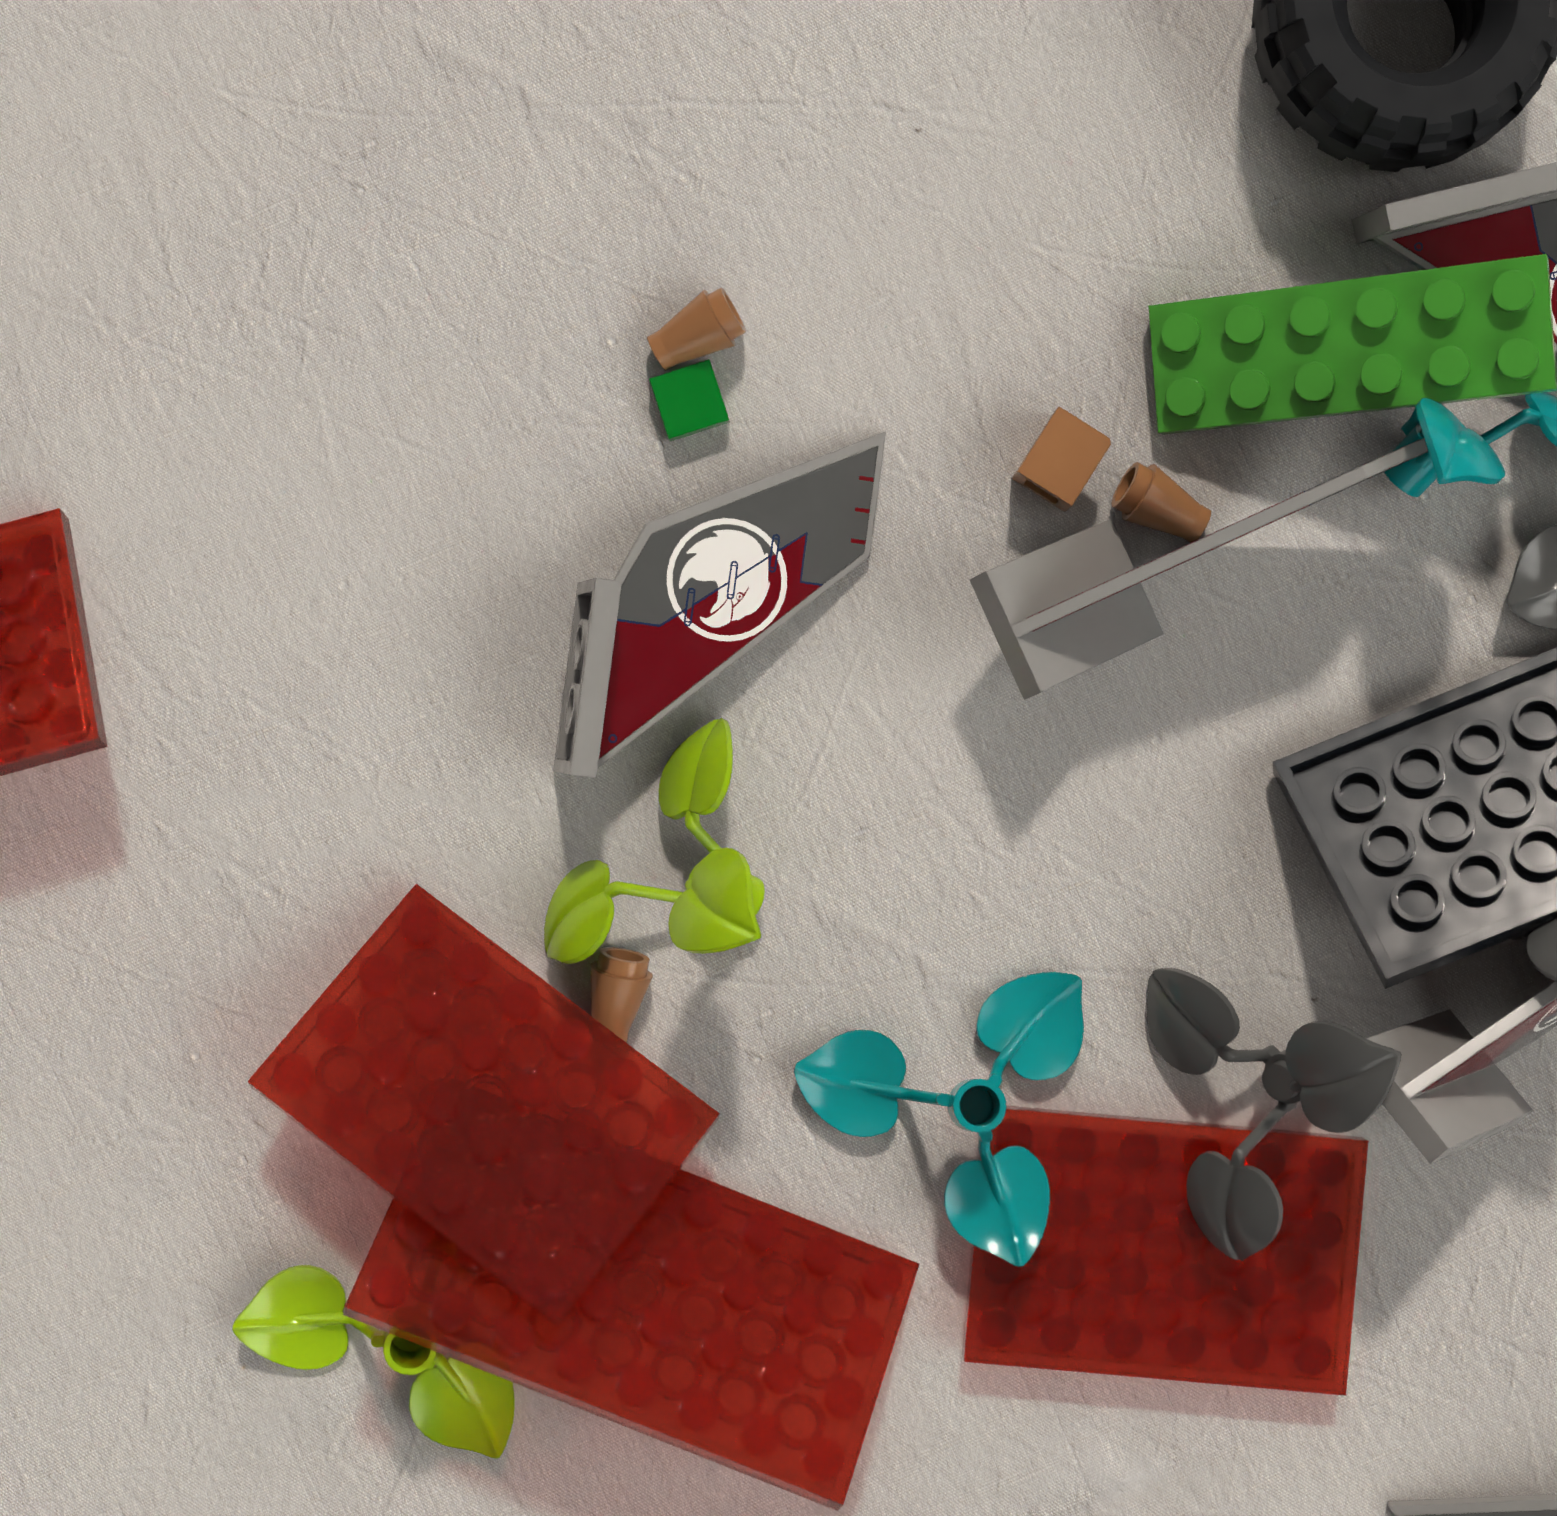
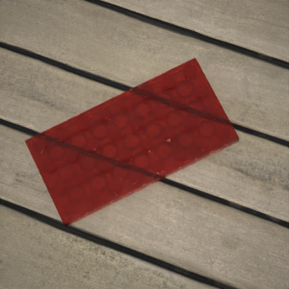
M447 1076L344 1306L343 1315L838 1511L843 1506L919 1263Z

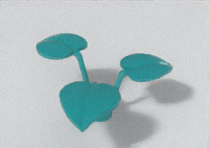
M1548 392L1526 394L1525 400L1530 408L1520 411L1482 435L1466 428L1442 404L1432 399L1422 398L1416 404L1411 417L1401 427L1406 437L1393 451L1417 440L1425 439L1428 448L1427 453L1389 469L1384 473L1396 487L1413 497H1419L1436 479L1438 484L1458 481L1497 484L1505 477V470L1489 444L1523 424L1540 426L1545 437L1557 447V397Z
M1060 972L1030 974L1007 982L991 993L978 1013L976 1032L979 1040L986 1047L1000 1054L995 1059L989 1077L986 1080H964L958 1083L950 1094L899 1087L906 1074L904 1056L890 1038L871 1030H853L835 1036L812 1054L796 1063L794 1068L795 1079L806 1102L825 1122L843 1133L858 1137H872L888 1132L897 1121V1099L945 1106L948 1109L951 1120L959 1128L977 1132L978 1151L981 1161L970 1160L963 1162L952 1171L944 1191L946 1216L956 1232L974 1246L990 1252L1017 1267L1024 1266L1030 1260L1043 1237L1049 1214L1050 1188L1048 1178L1038 1158L1024 1147L1009 1146L992 1156L990 1145L993 1135L991 1130L1002 1122L1006 1113V1099L999 1086L1002 1083V1074L1008 1062L1013 1070L1023 1078L1046 1080L1064 1073L1076 1060L1084 1035L1082 980L1079 976Z

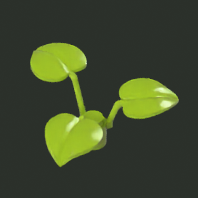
M722 717L715 719L683 741L668 759L660 778L658 790L659 804L663 814L673 820L685 817L686 828L709 852L692 869L685 883L686 890L680 892L620 881L609 884L610 871L606 863L600 860H590L581 863L563 878L549 903L544 925V946L548 958L565 964H574L596 952L603 944L611 928L614 917L612 898L618 895H630L673 902L674 905L668 922L669 934L675 946L686 952L698 954L722 952L761 938L760 928L755 915L758 913L764 900L765 888L762 880L751 874L749 864L742 853L733 848H721L700 823V815H709L719 808L730 784L733 749L731 729L727 720Z
M482 1165L451 1169L424 1184L408 1202L401 1224L402 1242L413 1254L432 1258L426 1270L416 1308H404L395 1312L388 1319L384 1330L377 1329L356 1312L343 1311L346 1300L345 1290L341 1282L333 1274L320 1267L298 1265L278 1272L261 1287L250 1303L235 1319L232 1328L233 1333L252 1351L272 1362L290 1368L312 1370L329 1366L343 1357L348 1347V1332L345 1324H351L371 1339L373 1347H383L385 1360L394 1371L404 1375L418 1374L410 1389L409 1411L416 1427L425 1436L447 1447L477 1452L494 1459L500 1458L511 1433L515 1410L513 1381L506 1362L491 1347L479 1342L461 1344L446 1359L441 1352L437 1351L436 1326L429 1315L432 1296L442 1262L455 1273L473 1274L491 1266L501 1256L506 1247L510 1229L509 1216L494 1171Z

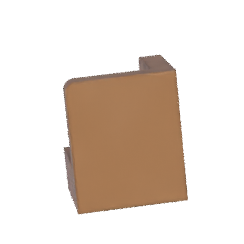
M1058 406L1011 479L1058 509L1066 512L1074 504L1111 445V440L1106 435Z

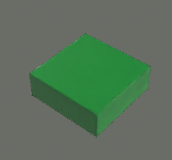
M710 359L649 379L670 442L730 423Z

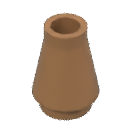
M721 287L710 294L704 289L660 330L648 336L647 340L664 370H668L677 364L736 346L734 339L746 333V329L735 306Z
M1135 462L1122 477L1111 502L1113 508L1122 512V520L1181 537L1190 543L1199 539L1211 517L1210 509L1199 504L1155 464L1146 467L1139 462Z
M606 947L600 949L598 961L590 964L592 1025L589 1038L591 1040L609 1046H624L627 1044L630 1028L653 978L652 973L648 971L649 957L623 948Z

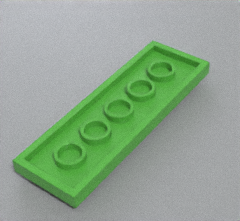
M1547 254L1149 305L1158 433L1163 435L1416 407V404L1422 398L1432 399L1440 404L1557 391L1549 259Z

